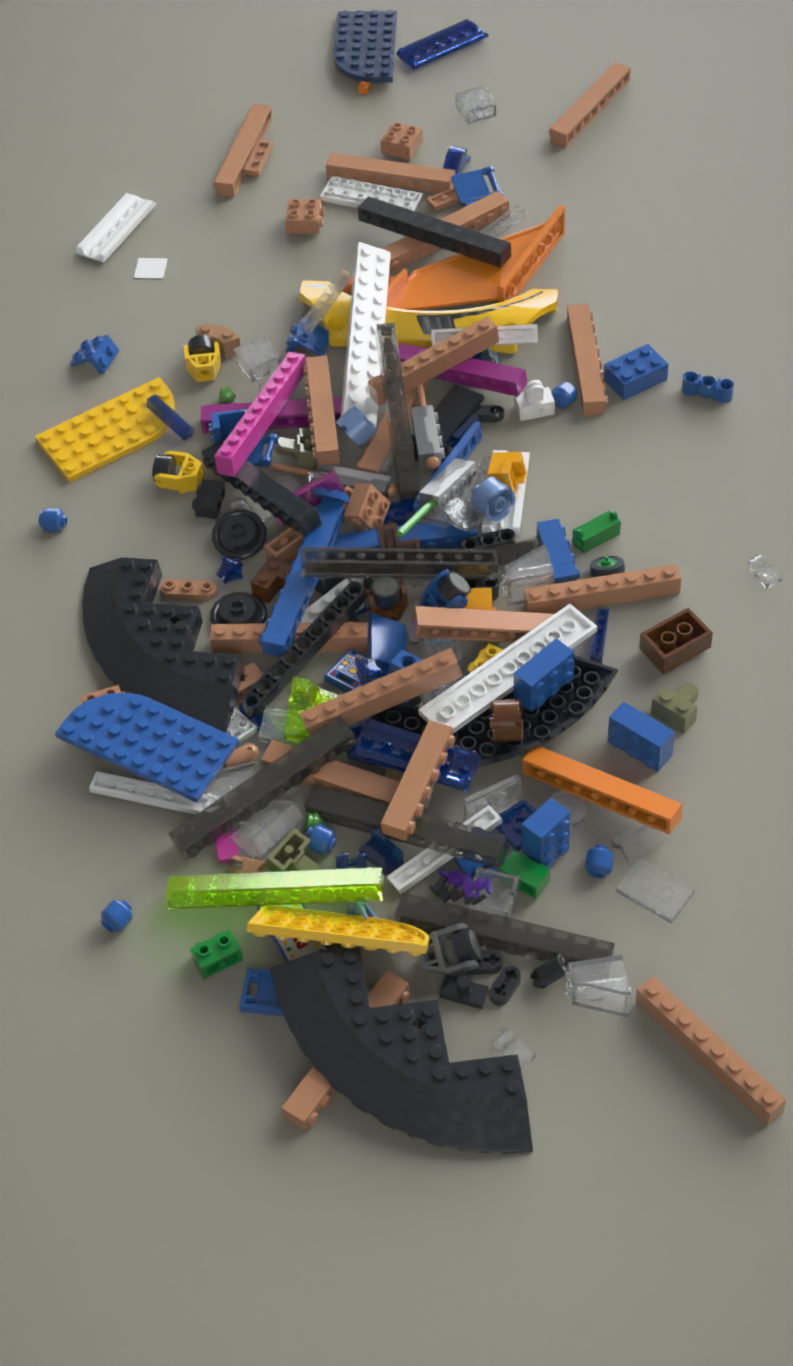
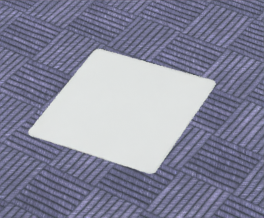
M138 258L134 278H164L168 259Z

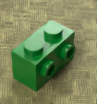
M514 850L499 869L500 881L536 900L550 882V869L547 866L529 859L527 855Z
M230 930L220 932L213 938L199 942L190 948L192 959L203 979L243 961L241 948Z

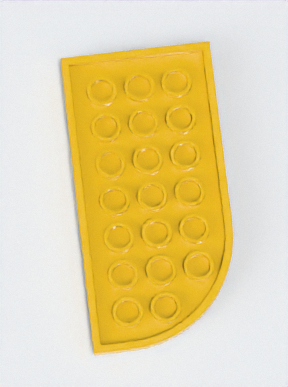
M158 377L36 435L35 439L66 480L71 483L159 439L169 429L174 420L176 410L174 397L168 386Z
M265 904L247 923V932H252L257 937H265L268 934L275 935L276 939L282 940L292 937L297 938L299 942L316 940L323 945L341 943V946L346 948H353L357 945L364 946L365 950L371 951L377 950V948L386 949L388 953L405 951L412 956L425 954L429 944L427 933L419 928L397 921L368 917L365 920L363 916L268 904Z

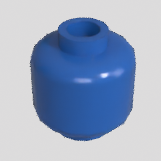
M568 382L560 383L551 392L555 406L561 409L569 407L577 398L575 387Z
M45 508L43 512H40L38 522L44 531L59 533L63 527L67 526L68 518L61 509Z
M317 824L314 828L309 827L305 834L311 840L309 849L320 855L330 854L337 842L335 832L322 824Z
M596 845L595 848L589 849L585 860L586 871L592 877L605 878L606 875L612 872L614 854L604 845Z
M117 900L111 901L101 912V924L112 933L114 931H123L133 919L132 907L124 900L121 902Z

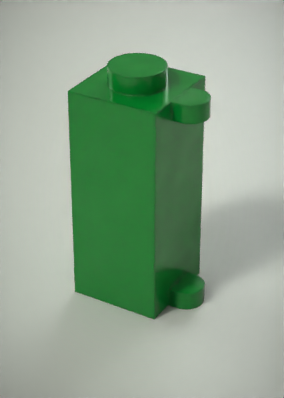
M608 510L574 528L572 533V544L584 554L620 535L621 521L618 519L617 513Z

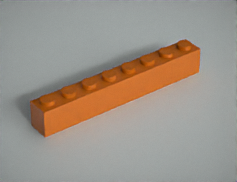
M539 746L529 751L522 759L523 775L669 835L682 819V803Z

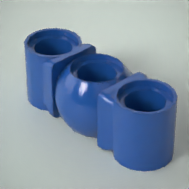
M692 371L683 374L682 392L685 395L697 396L699 394L705 399L714 397L715 401L718 400L722 403H728L732 400L734 389L732 380L719 378L717 381L712 376L701 378V374Z

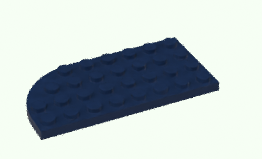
M358 10L338 12L334 63L342 74L357 81L393 83L397 11Z

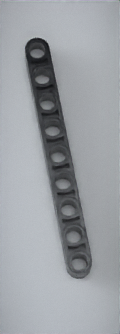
M350 582L244 695L242 703L247 716H259L364 603V587L360 582Z

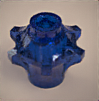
M224 556L222 557L221 566L215 574L225 584L235 579H242L241 567L244 564L237 557L233 559Z

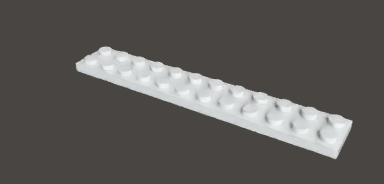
M358 242L355 253L341 416L350 407L355 406L376 427L378 405L370 397L367 381L381 374L390 252Z

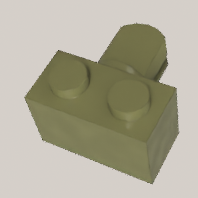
M299 428L295 440L284 437L278 438L275 447L276 453L293 457L295 467L313 470L317 459H313L312 447L316 446H312L311 435L314 434H311L309 429Z
M685 683L676 693L664 686L652 698L651 714L684 734L696 722L698 706L693 703L698 699L699 690L697 686L692 683Z
M293 828L268 856L265 867L281 880L291 870L306 882L312 881L317 875L318 865L305 855L311 840Z

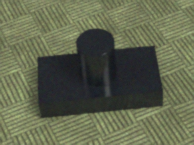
M446 975L439 996L445 1000L482 1010L489 992V986L471 982L467 976L456 978Z

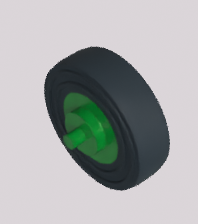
M603 556L590 563V572L593 577L624 573L625 571L624 560L618 556Z

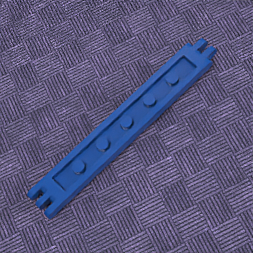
M476 421L472 424L449 456L445 458L442 466L428 480L427 484L455 458L467 460L483 439L480 422ZM419 494L416 497L417 501L413 505L415 513L420 510Z

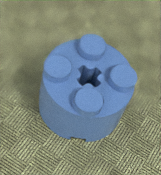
M353 406L335 423L361 449L376 434L378 429L366 419L367 417L360 410Z
M494 476L489 477L472 489L473 508L494 522L505 518L510 512L508 510L510 505L515 503L514 491Z

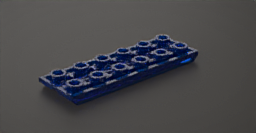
M466 19L398 49L396 55L414 70L488 37V34L472 20Z
M368 719L350 754L405 772L422 735ZM453 745L447 751L446 763L439 768L440 774L436 783L468 792L481 763L482 756L477 752Z

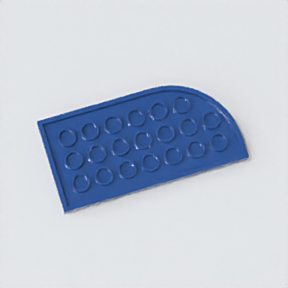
M132 693L106 694L81 704L69 714L55 732L56 738L195 803L200 800L239 745V739L153 699Z

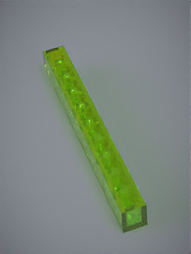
M382 867L170 876L165 893L169 909L383 901L385 883Z

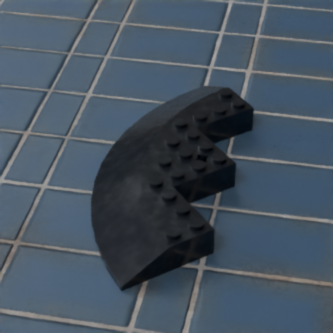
M120 557L89 568L82 601L83 625L93 656L108 679L119 685L121 692L125 691V693L148 697L216 729L227 732L241 681L244 677L245 666L242 655L194 651L203 623L199 606L153 603L162 578L158 559Z
M574 655V677L571 682L565 683L555 695H551L542 706L536 707L532 712L522 705V740L493 742L492 730L490 729V717H493V713L488 708L453 733V736H455L454 745L448 749L446 763L441 765L439 770L456 771L497 763L531 751L554 739L593 708L607 691L618 673V669ZM463 670V672H462L463 677L459 678L458 681H460L461 679H463L465 676H467V675L470 674L471 672L466 671V670ZM514 691L501 700L514 699ZM403 702L372 715L349 753L348 758L373 766L405 771L427 726V722L418 713L420 708Z
M360 947L313 952L270 967L275 993L280 1003L282 1014H284L288 1027L296 1038L298 1046L313 1063L317 1072H320L339 1094L342 1093L359 1110L379 1119V1122L394 1130L396 1128L407 1133V1136L412 1138L418 1137L440 1147L450 1146L461 1151L472 1150L480 1151V1153L502 1152V1154L533 1152L527 1097L518 1054L449 1063L438 999L370 1008Z

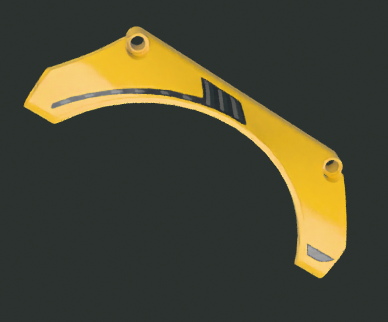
M303 280L299 295L300 303H306L320 318L324 327L328 329L330 346L347 347L352 296L340 291L329 281ZM530 289L519 296L500 303L463 310L416 311L386 307L383 348H397L402 343L428 349L432 347L431 330L467 328L486 317L496 326L531 325L537 318L548 312L557 313L558 289ZM518 344L494 345L489 347V349L493 352L512 354L517 352Z

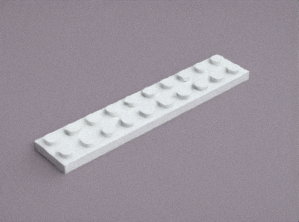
M569 604L418 709V713L427 723L429 720L451 726L453 727V733H455L490 708V701L501 700L514 691L513 673L557 638L570 649H573L596 633L597 626Z

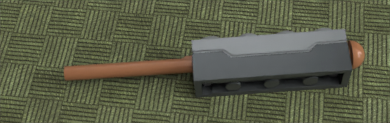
M422 383L417 386L420 407H411L412 426L420 469H435L442 466V459H445L444 447H442V436H438L440 435V425L436 424L438 423V414L433 411V405L427 406Z
M273 462L269 467L259 466L261 468L314 478V480L335 470L344 488L349 486L351 489H354L356 483H371L387 499L388 497H394L398 491L397 486L391 483V476L334 465H320L318 470L314 471Z

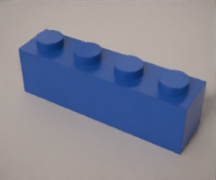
M559 518L537 522L536 535L552 584L579 579V568L574 565L575 557L569 551L571 550L569 539H565L564 525L561 526Z

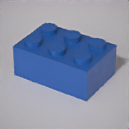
M646 344L605 363L604 381L623 400H626L668 379L669 364L649 344Z
M557 638L513 673L514 699H520L521 704L531 712L536 707L542 706L547 698L555 695L559 688L565 683L568 684L573 679L574 651Z
M624 701L609 716L608 742L613 747L621 749L630 757L638 759L648 768H653L658 772L672 757L674 730Z
M548 799L522 823V853L527 855L529 859L542 863L550 869L560 856H564L569 851L570 811L554 799Z

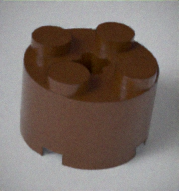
M521 700L490 701V710L493 713V717H490L493 742L522 740L523 720L521 714L523 713Z

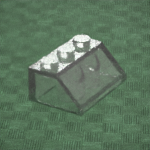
M271 799L231 834L228 839L250 859L265 861L291 830L295 828L300 831L301 826L306 823V820L295 802Z

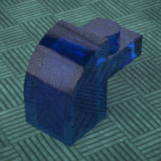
M451 146L447 151L443 169L455 170V174L463 173L465 162L470 163L471 156L466 155L467 149Z

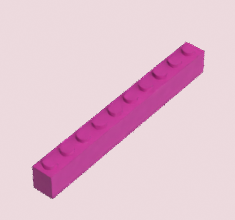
M288 352L215 454L217 474L235 477L304 378L303 365H306L305 354Z

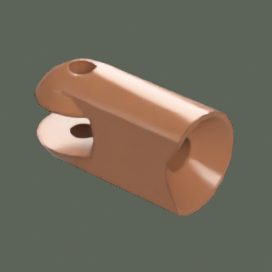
M249 743L236 748L225 763L226 769L229 771L256 761L259 756L257 746Z
M237 855L229 858L233 862L242 864L241 869L227 867L230 874L256 881L263 879L266 870L265 862Z

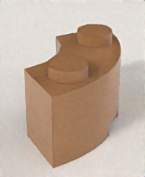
M202 324L195 327L196 336H209L213 340V344L218 341L220 354L225 358L242 353L240 338L233 330L224 326Z

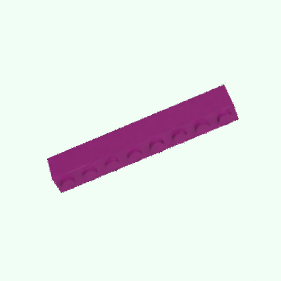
M400 343L390 356L392 367L423 352L426 348ZM469 358L433 378L519 397L528 383L525 369Z
M332 397L335 422L341 417L342 397ZM308 399L288 400L268 429L310 427L309 423L313 422H309L308 411L312 410H308ZM253 402L202 405L201 426L203 434L210 433L211 413L248 410Z

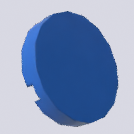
M315 487L312 496L321 500L326 498L341 501L345 504H348L350 499L346 493L337 490L330 491L322 487Z

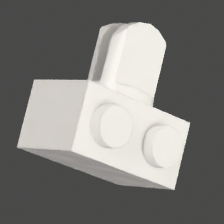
M532 380L527 383L525 392H521L519 397L514 396V408L519 421L554 415L555 401L549 387L544 388L539 380Z

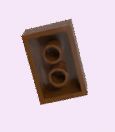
M688 607L640 633L639 649L664 674L711 648L713 632Z

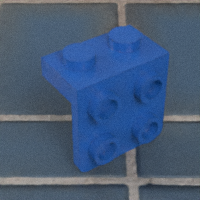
M302 317L290 329L292 334L286 340L287 348L285 352H294L298 346H301L317 356H325L329 345V331Z
M108 335L97 336L80 344V349L72 356L73 359L70 364L71 366L90 362L99 374H103L120 350Z
M246 409L211 413L212 423H209L210 434H214V436H210L211 446L218 441L222 442L228 438L247 411Z

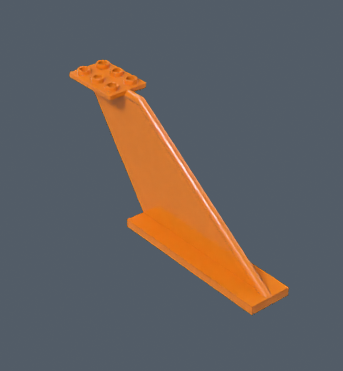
M559 205L545 223L501 238V240L511 243L512 257L502 268L457 254L413 270L409 276L407 275V269H403L400 274H397L392 284L388 285L386 307L404 310H425L497 300L500 303L518 296L565 234V207Z

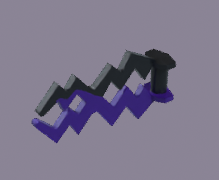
M459 868L448 874L443 870H439L440 877L434 886L429 885L431 892L440 897L444 903L450 899L455 902L464 897L466 906L470 903L474 906L487 898L485 894L479 896L481 890L485 888L486 892L489 895L491 894L490 879L482 882L483 879L480 877L471 883V874L468 872L461 876ZM446 882L449 885L453 883V889L447 892L448 888L444 887ZM463 884V889L458 892L457 887Z

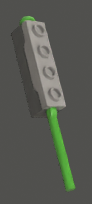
M455 458L419 492L420 510L396 532L397 536L403 537L428 511L441 513L476 479L477 470L475 469V462Z

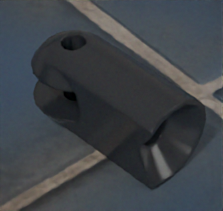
M479 405L473 414V422H500L504 419V409L499 405Z
M558 955L531 972L530 978L535 980L533 982L534 987L543 989L570 972L565 968V959Z

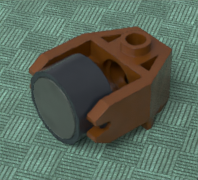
M382 575L375 578L370 586L371 591L369 589L364 592V602L369 613L400 621L408 606L406 585H403L402 579L397 580L390 575Z

